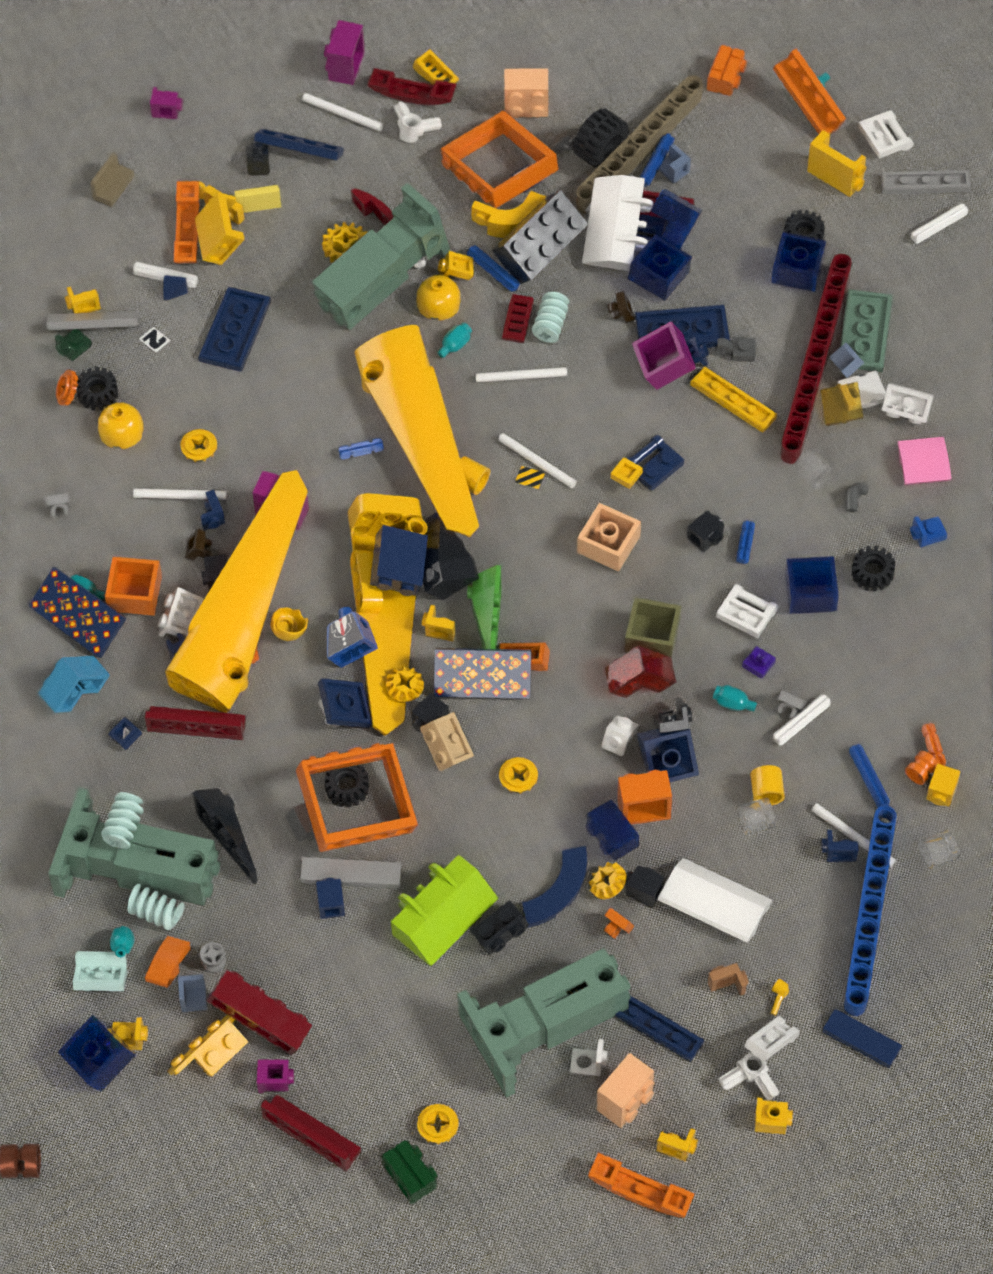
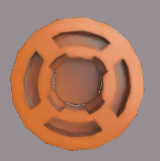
M920 751L915 756V761L909 763L905 768V773L911 781L918 785H923L929 779V774L934 773L938 761L930 753Z

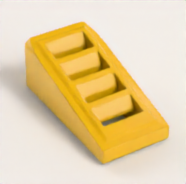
M431 49L414 61L412 68L433 85L436 80L443 81L447 77L450 79L448 82L457 83L459 81V78ZM436 68L437 70L432 73L431 70ZM439 73L443 74L440 78L436 77Z

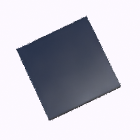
M320 679L318 687L327 724L369 728L372 725L363 683Z

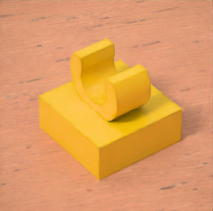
M623 457L610 473V478L630 489L642 475L643 468Z

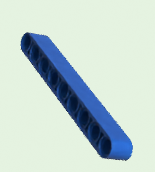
M887 805L876 809L872 824L844 999V1009L851 1016L862 1015L866 1010L897 819L896 811ZM885 818L888 819L890 822L883 823L879 819ZM882 840V841H884L886 844H885V845H879V844L876 843V841ZM878 862L881 863L883 866L875 867L874 865H872V863ZM869 885H877L880 889L873 890ZM872 907L876 911L868 912L865 908ZM867 929L873 934L865 935L861 931ZM865 952L869 957L862 958L858 953ZM861 975L865 977V980H856L854 976ZM858 998L862 1003L855 1004L850 999Z

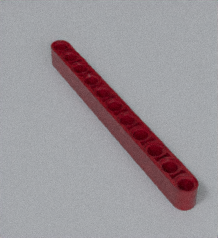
M836 254L829 268L782 438L780 457L787 464L797 463L803 452L850 279L852 260L846 254Z

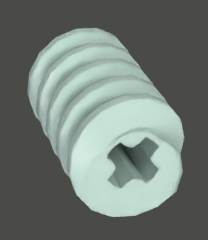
M547 292L543 295L532 326L533 334L539 340L546 343L558 341L561 327L564 324L563 321L568 312L567 305L570 301L559 292Z
M120 792L114 798L115 802L111 806L112 810L108 814L105 828L101 834L103 840L109 845L121 849H129L131 845L128 841L134 838L131 832L137 830V826L134 823L140 822L138 815H141L144 811L139 806L143 804V800L134 794Z
M136 884L129 897L128 913L131 915L137 913L138 918H145L149 923L154 921L156 926L163 925L165 930H171L183 913L184 903L181 902L178 907H175L176 899L173 898L169 903H166L167 895H163L158 900V891H154L149 896V887H145L140 892L141 884Z

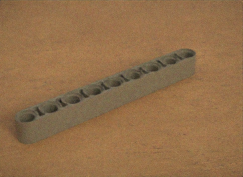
M691 75L685 78L577 188L576 207L580 212L586 213L585 210L591 203L595 178L617 175L628 176L654 150L662 136L670 133L700 103L703 92V81L700 77Z

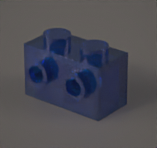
M612 799L587 813L586 829L592 837L596 836L603 853L610 855L614 861L639 847V834Z

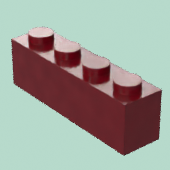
M226 970L206 999L208 1003L289 1055H293L299 1049L312 1027V1024L307 1022L308 1019L304 1015L297 1012L293 1013L286 1008L287 1006L284 1002L270 998L262 988L257 985L248 984L244 981L243 976L235 971L230 972Z

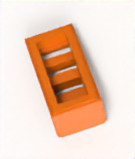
M546 642L499 644V649L531 650V670H548L550 650Z

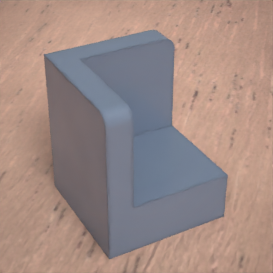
M672 144L669 147V157L664 159L658 170L671 182L676 183L690 172L691 158L675 144Z
M847 342L830 356V359L846 378L864 364V361Z
M204 975L178 977L179 1000L182 1012L207 1010Z

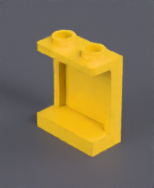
M823 130L810 143L807 171L851 197L855 191H860L865 183L863 178L867 168L865 166L866 156L861 155L856 161H852L829 147L830 134Z
M217 192L195 217L203 261L222 265L245 240L243 232L232 230L228 210L235 204V196Z

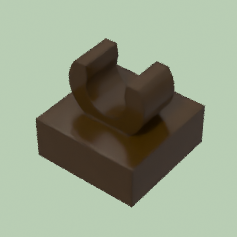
M625 292L615 293L617 302L607 304L612 318L618 319L623 317L626 323L634 321L631 302Z
M197 529L187 538L185 559L194 561L198 556L204 558L212 554L211 551H207L204 548H209L213 544L212 540L205 539L206 531Z

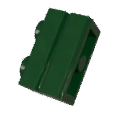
M404 1140L396 1145L395 1148H391L382 1154L381 1161L408 1201L414 1204L423 1198L424 1195L426 1196L436 1189V1178L438 1175L431 1164L426 1166L422 1161L423 1154L416 1144L411 1146L408 1140Z

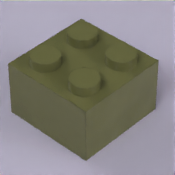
M634 597L625 636V652L672 661L681 621L682 606Z

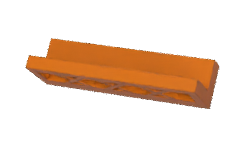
M794 49L786 59L776 64L773 70L817 133L820 134L824 130L831 134L841 127L846 118L798 49Z

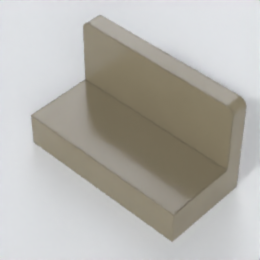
M112 153L90 183L93 199L110 207H113L135 177L133 170L119 165L117 154Z

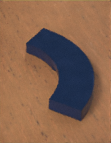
M586 846L562 850V868L555 883L539 897L522 902L524 917L529 924L527 928L552 920L575 900L586 877Z

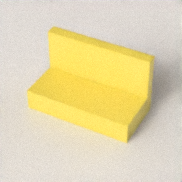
M278 185L234 191L236 202L243 206L244 213L281 208Z

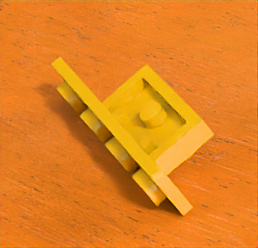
M226 1015L221 1021L217 1019L207 1028L209 1032L203 1038L199 1036L189 1044L190 1050L184 1055L181 1053L171 1061L172 1067L167 1072L170 1075H177L194 1059L209 1077H212L248 1041L233 1025L232 1022L235 1019Z

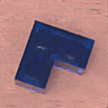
M664 188L651 209V212L669 221L659 242L679 253L703 210Z

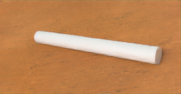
M305 93L303 96L304 102L380 132L382 130L383 124L308 93Z
M567 367L476 373V383L567 376Z
M502 433L499 436L498 441L571 489L576 485L577 481L506 434Z
M134 489L133 496L134 498L207 500L205 492L210 490ZM215 491L218 500H227V491Z
M818 803L814 805L811 810L813 813L852 841H858V845L868 851L870 841ZM892 856L890 857V868L896 862V859Z

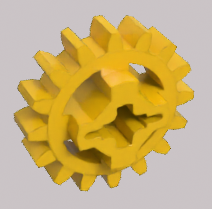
M343 222L341 227L334 224V230L328 228L327 235H323L322 250L324 251L325 258L329 257L331 263L335 262L368 232H363L362 226L355 228V223L353 222L350 226Z

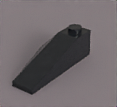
M436 512L424 520L428 527L425 533L428 539L423 585L426 593L445 600L479 579L474 557L466 550L462 539L458 538L454 531L446 529L439 514Z
M219 788L194 791L192 794L197 817L249 880L256 884L258 882L256 869L234 810V801L228 794L224 795Z

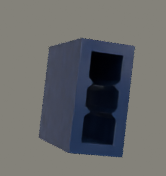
M383 525L375 537L370 585L376 586L380 590H393L405 596H415L423 584L428 536Z

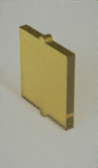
M858 382L844 385L837 384L835 387L821 390L826 426L840 423L847 424L849 421L864 418Z

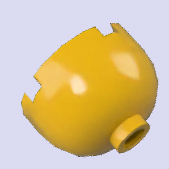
M433 275L426 278L417 290V308L428 319L433 317L438 318L439 321L453 317L458 312L461 303L460 290L457 284L444 275Z
M124 402L113 403L101 412L98 418V433L102 442L108 447L113 448V446L120 447V449H127L134 446L142 438L144 429L143 419L139 411L132 405Z

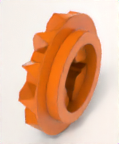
M66 370L58 380L56 398L59 405L68 406L74 400L78 386V376L75 371Z

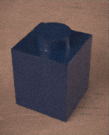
M325 878L322 881H316L320 919L345 916L341 879Z

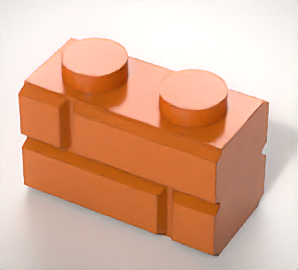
M725 45L719 47L707 77L708 91L720 92V94L730 96L734 88H739L741 81L740 72L744 73L747 67V60H744V50L732 49Z

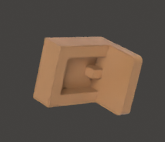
M737 963L726 967L723 965L718 966L709 972L708 985L711 992L735 984L740 996L746 993V985L749 984L748 978L744 970L740 971Z

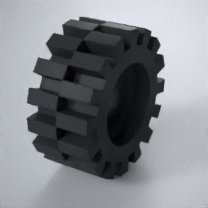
M797 210V215L795 212L791 213V217L788 216L784 228L786 244L790 243L789 247L791 249L796 247L798 252H800V249H804L803 252H807L808 248L814 251L815 246L819 248L823 242L825 231L824 220L821 221L822 217L820 215L816 217V212L814 211L809 214V210H805V213ZM804 227L809 228L813 232L804 235L798 233L796 229Z
M95 367V371L88 368L87 374L84 371L81 372V377L78 376V386L76 388L81 405L84 404V407L87 409L91 406L93 411L96 410V407H99V411H101L103 406L107 407L110 405V402L112 404L116 402L118 386L115 375L113 376L110 370L107 372V369L103 367L99 371V367ZM94 385H104L106 387L99 393L88 391Z
M867 546L866 551L862 548L859 550V554L856 553L853 559L851 574L855 583L858 582V587L861 588L864 585V590L869 591V587H871L873 592H877V587L880 590H884L885 585L888 587L891 581H893L896 566L895 559L892 558L890 552L885 554V548L882 547L881 551H879L878 546H874V550ZM867 564H877L882 567V572L872 574L867 572L864 567Z
M363 765L326 771L327 776L324 778L327 797L331 798L332 803L336 804L338 801L340 807L347 803V808H349L352 802L357 806L359 805V799L361 801L366 799L365 794L368 795L369 779ZM346 777L353 778L356 781L355 787L349 790L340 789L337 784L340 779Z

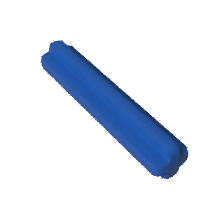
M669 133L662 136L639 177L645 179L644 187L651 184L669 152V147L674 143V137Z
M477 246L469 248L467 255L472 257L473 261L510 292L518 289L520 282Z
M856 744L851 746L849 753L877 808L884 805L889 806L890 799L862 745Z

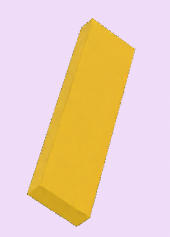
M705 366L690 382L692 387L762 433L777 419V413Z

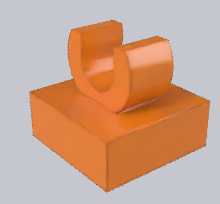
M611 907L604 915L611 920L604 931L614 939L619 935L621 929L629 934L634 928L630 921Z

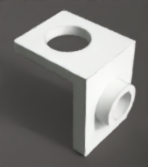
M598 1039L597 1051L573 1048L570 1073L600 1076L601 1067L607 1065L608 1051L603 1050L604 1039ZM580 1056H588L592 1063L587 1068H581L577 1065L576 1061Z

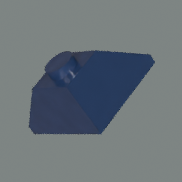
M658 729L637 734L641 757L647 773L652 770H667L670 783L699 775L690 729L662 733Z

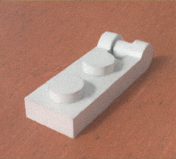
M778 1016L748 1038L744 1047L750 1050L755 1057L765 1062L789 1042L792 1043L798 1037L800 1031L794 1026H788L785 1023L786 1020Z

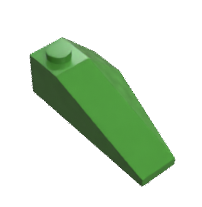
M495 565L478 573L479 579L474 581L472 585H468L467 599H471L472 611L483 649H497L502 593L501 565Z

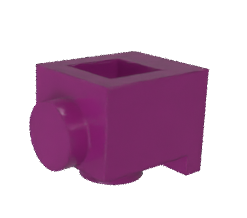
M153 87L150 99L152 118L178 119L179 111L183 110V98H179L178 92L158 91L157 87Z
M258 1059V1093H264V1091H289V1084H294L295 1078L294 1069H290L289 1060Z

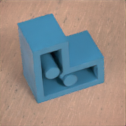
M94 656L62 657L55 664V668L50 676L45 679L43 687L38 694L55 713L71 712L82 694L99 693L110 674Z

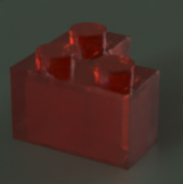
M641 646L632 648L630 652L615 659L613 663L604 668L609 692L623 698H628L642 688L661 693L677 682L671 657Z

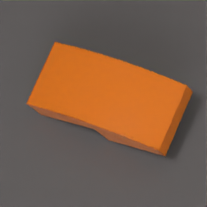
M167 936L150 964L145 981L168 988L179 974V964L190 951V942Z

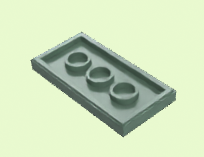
M848 289L840 347L847 342L864 361V364L858 368L859 370L883 373L893 297L891 294Z

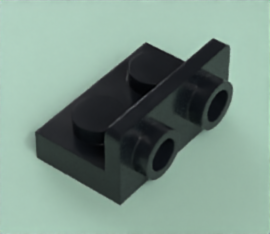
M675 698L677 712H673L672 709L660 710L658 715H653L654 725L660 733L689 729V722H692L691 708L681 698Z
M509 900L470 931L488 955H491L493 952L501 951L513 937L521 936L529 924Z

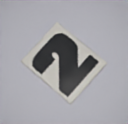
M154 327L139 338L154 352H158L171 341Z

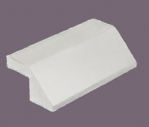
M685 858L674 867L658 897L659 901L747 943L755 935L761 917L770 908L772 899Z

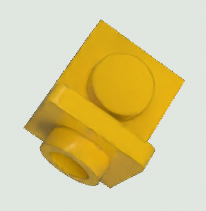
M448 251L445 257L440 259L437 269L440 275L447 277L452 275L470 281L473 277V258Z
M71 286L66 288L68 296H65L64 299L68 310L72 309L73 313H91L101 309L96 289L74 295Z
M430 605L429 611L424 612L422 618V626H425V636L453 642L455 637V621L445 617L437 618L436 606Z
M137 1017L136 1022H113L112 1050H142L143 1041L148 1039V1026H144L142 1017Z
M690 1129L686 1141L682 1140L677 1134L661 1132L657 1140V1151L686 1162L689 1153L694 1154L698 1144V1140L695 1139L696 1130Z

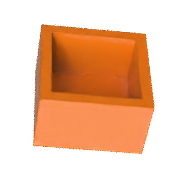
M112 557L105 594L106 603L119 613L155 616L162 579L160 561Z
M652 770L638 775L630 773L623 777H618L617 801L622 826L671 819L672 792L667 770Z

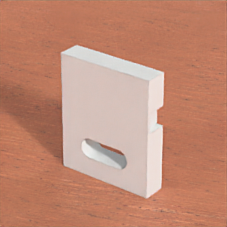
M877 371L865 373V376L860 377L857 375L837 381V387L848 412L884 402L886 392ZM849 389L854 390L857 399L852 398Z

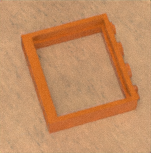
M504 110L441 148L443 159L441 162L444 168L451 170L459 181L465 182L472 192L479 194L485 203H489L494 208H498L559 170L556 153ZM504 134L533 158L536 163L493 188L465 165L461 159Z
M376 743L366 749L355 747L341 754L337 751L330 752L321 758L310 756L309 759L301 760L296 769L320 852L410 834L418 825L393 743L386 745ZM382 760L400 819L327 834L310 774Z

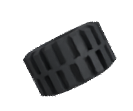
M606 108L595 111L585 120L576 135L573 146L574 154L597 169L628 137V123Z

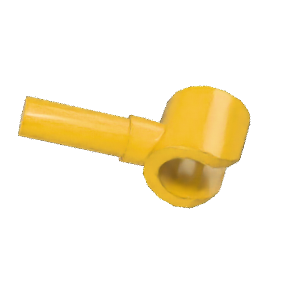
M778 979L772 988V991L778 994L770 1013L773 1016L777 1015L781 1001L789 993V985L781 979Z

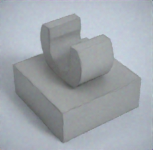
M68 493L45 497L46 506H52L51 515L53 517H56L55 510L57 507H62L65 515H68L69 509L65 505L70 503Z
M782 690L778 699L784 702L779 705L778 712L783 713L785 707L789 706L792 709L789 717L793 718L797 715L798 709L805 708L808 701Z

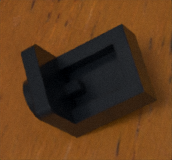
M253 143L250 146H246L248 175L270 174L268 144Z

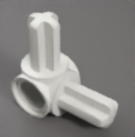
M399 102L394 106V110L399 118V136L404 142L413 143L418 140L419 136H423L424 132L438 130L442 127L440 118L422 120L418 115L410 113L407 105L403 102Z
M752 1052L736 1062L737 1067L719 1077L720 1085L724 1090H729L746 1080L747 1082L755 1081L766 1100H771L779 1094V1090L768 1075L770 1070L766 1065V1061L764 1062L762 1059L755 1057ZM747 1061H757L760 1069L757 1071L750 1070L747 1066Z

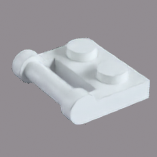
M891 110L859 122L858 128L878 158L900 150L907 151L914 145L912 139L906 136L896 121V115ZM885 124H888L890 126V128L898 138L897 141H895V139L893 138Z
M735 584L717 611L716 618L758 638L771 617L775 615L779 605L774 602L769 603L743 590L742 586ZM740 598V599H742V600H744V601H746V602H748V603H750V604H752V605H754V606H756V607H758V608L764 610V613L761 612V611H759V610H757V609H755V608H753V607H751V606H749V605H747V604H745V603H743V602H741V601H739V600H737V599Z

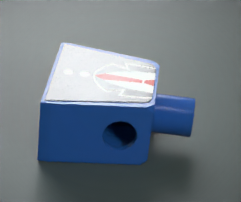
M350 607L339 609V619L327 626V659L340 668L378 649L368 621L357 612H353Z

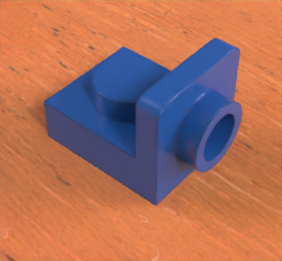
M919 516L913 518L910 532L912 538L918 541L920 547L947 540L948 534L939 516L923 521L920 520Z

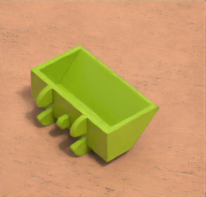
M459 854L444 869L438 864L432 863L428 867L431 870L429 876L432 881L426 887L419 884L416 887L419 894L414 899L405 893H401L398 896L401 900L398 905L402 911L391 921L392 935L429 966H432L499 899L480 872Z

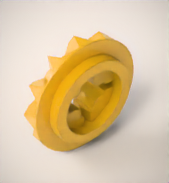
M204 429L192 430L182 438L180 444L181 452L187 459H193L195 463L197 460L206 461L208 457L214 456V452L217 450V439L210 431ZM203 444L204 449L198 448L196 450L195 445Z
M403 666L399 669L394 668L387 675L385 686L388 694L393 699L409 702L421 695L424 681L421 673L416 672L414 667L409 669ZM401 679L404 681L409 680V688L405 685L400 686Z
M515 757L507 760L501 766L499 779L502 787L507 788L510 793L514 791L521 794L523 791H530L537 784L538 770L530 760ZM514 772H517L519 775L523 773V781H520L518 778L514 780Z
M607 862L604 867L599 866L597 873H592L593 879L588 883L591 886L590 891L595 897L610 899L623 889L627 876L624 868L618 863L611 864ZM606 876L609 877V884H610V885H608L607 883H605V879H604V878H605Z
M434 1104L426 1107L420 1113L417 1121L420 1136L425 1138L428 1143L434 1142L438 1145L441 1142H449L456 1135L459 1125L458 1117L454 1110L443 1104ZM437 1116H439L441 1124H445L441 1126L439 1133H437L435 1126H431L435 1124Z

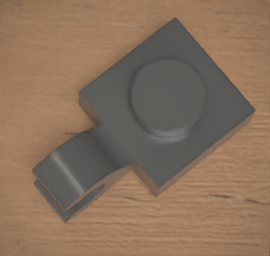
M733 337L732 342L725 338L717 339L716 355H732V361L755 362L756 338Z

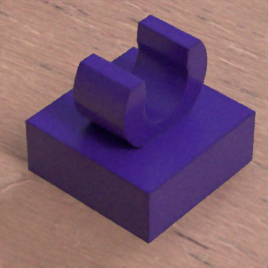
M756 646L743 661L742 667L763 679L776 663V657Z

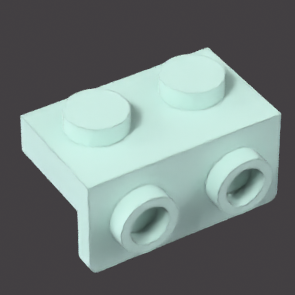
M76 952L73 990L124 991L127 976L126 954L124 957L119 958L115 952Z

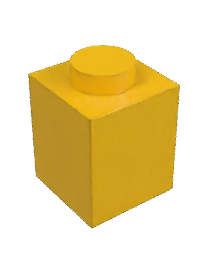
M937 764L928 788L926 800H930L935 805L950 807L961 771Z

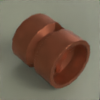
M17 1144L1 1145L0 1173L2 1178H17L19 1174H22L24 1178H39L41 1171V1150L39 1144H24L22 1148H19Z

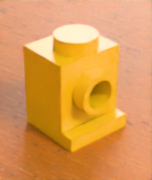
M757 1098L754 1132L786 1134L787 1125L792 1126L793 1110H788V1102L762 1100L763 1098Z

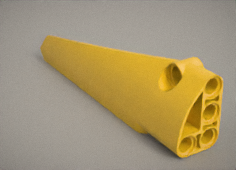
M407 325L384 332L368 340L354 352L362 379V388L366 393L371 394L446 529L471 537L479 528V523L435 370L429 364L420 329L417 325Z
M297 470L284 472L279 477L192 618L188 628V635L165 670L167 682L171 689L224 713L230 711L239 693L248 687V673L308 493ZM235 676H241L239 679H232Z
M364 493L355 498L347 512L353 550L350 557V568L356 611L368 621L378 649L363 656L372 727L386 736L405 720L406 702L393 699L388 694L385 683L387 675L394 668L399 669L403 666L409 668L416 595L405 596L397 591L380 590L376 586L370 585L375 537L383 525L423 535L427 532L428 527L425 521L422 520L419 499ZM401 679L400 686L405 685L407 687L408 681Z

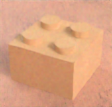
M504 69L505 112L513 118L548 117V69Z
M599 503L577 538V553L619 572L640 538L641 521Z
M629 1053L597 1090V1111L620 1128L626 1122L631 1123L638 1114L637 1109L641 1104L646 1105L654 1095V1070Z

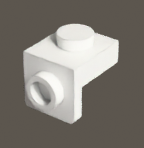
M617 715L607 726L601 747L623 756L628 742L637 733L639 724L632 722L627 717Z

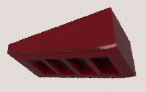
M512 294L502 340L519 343L525 342L534 309L533 297ZM510 329L520 330L521 333L512 332V331H509V330H510Z

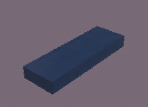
M837 1009L833 1011L822 1030L826 1035L889 1069L902 1049L901 1044Z

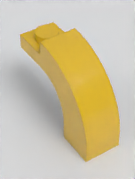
M530 191L520 206L510 210L496 209L475 201L471 206L472 221L479 225L487 226V235L505 238L546 196Z

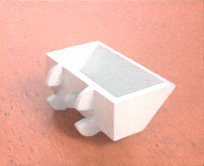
M626 175L595 178L582 259L583 264L629 271L633 261L634 250L642 251L646 249L648 240L636 236L637 228H646V222L639 221L640 212H650L653 207L652 200L642 198L644 178Z

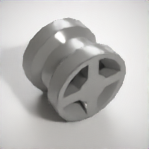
M209 942L201 948L200 958L203 969L209 973H217L224 969L226 956L222 945L216 942Z

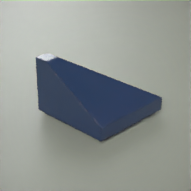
M164 275V300L168 301L188 294L186 277Z

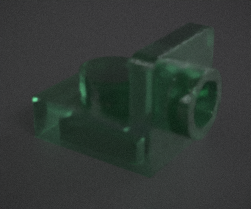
M74 329L64 338L60 334L55 336L57 352L62 357L66 356L72 362L92 346V341L79 329Z

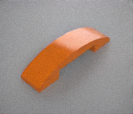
M177 181L174 263H197L199 238L195 217L200 213L199 181Z
M600 1153L597 1154L588 1175L591 1180L636 1204L664 1214L685 1218L694 1193L671 1183L670 1186H666L622 1167V1162Z

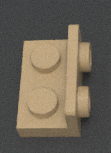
M454 712L420 727L423 738L439 771H443L474 756Z

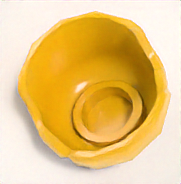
M279 608L271 616L270 627L274 635L279 639L295 641L306 631L308 618H304L299 609Z

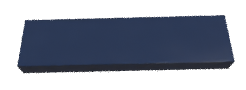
M264 128L256 132L254 136V141L332 160H338L343 156L344 148Z
M631 995L628 1009L615 1014V1017L689 1062L694 1059L705 1042L704 1039Z

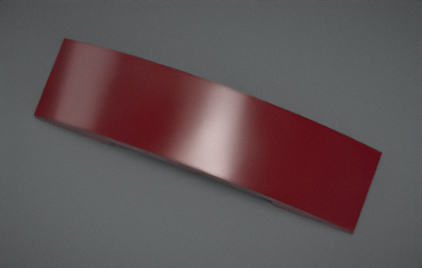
M374 68L368 82V87L382 95L407 103L442 105L451 103L457 83L436 80L434 85L396 78L393 71Z
M356 188L351 190L352 203L365 217L373 213L384 226L393 219L392 210L381 200L365 191Z

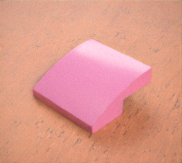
M944 437L897 442L904 485L951 480Z

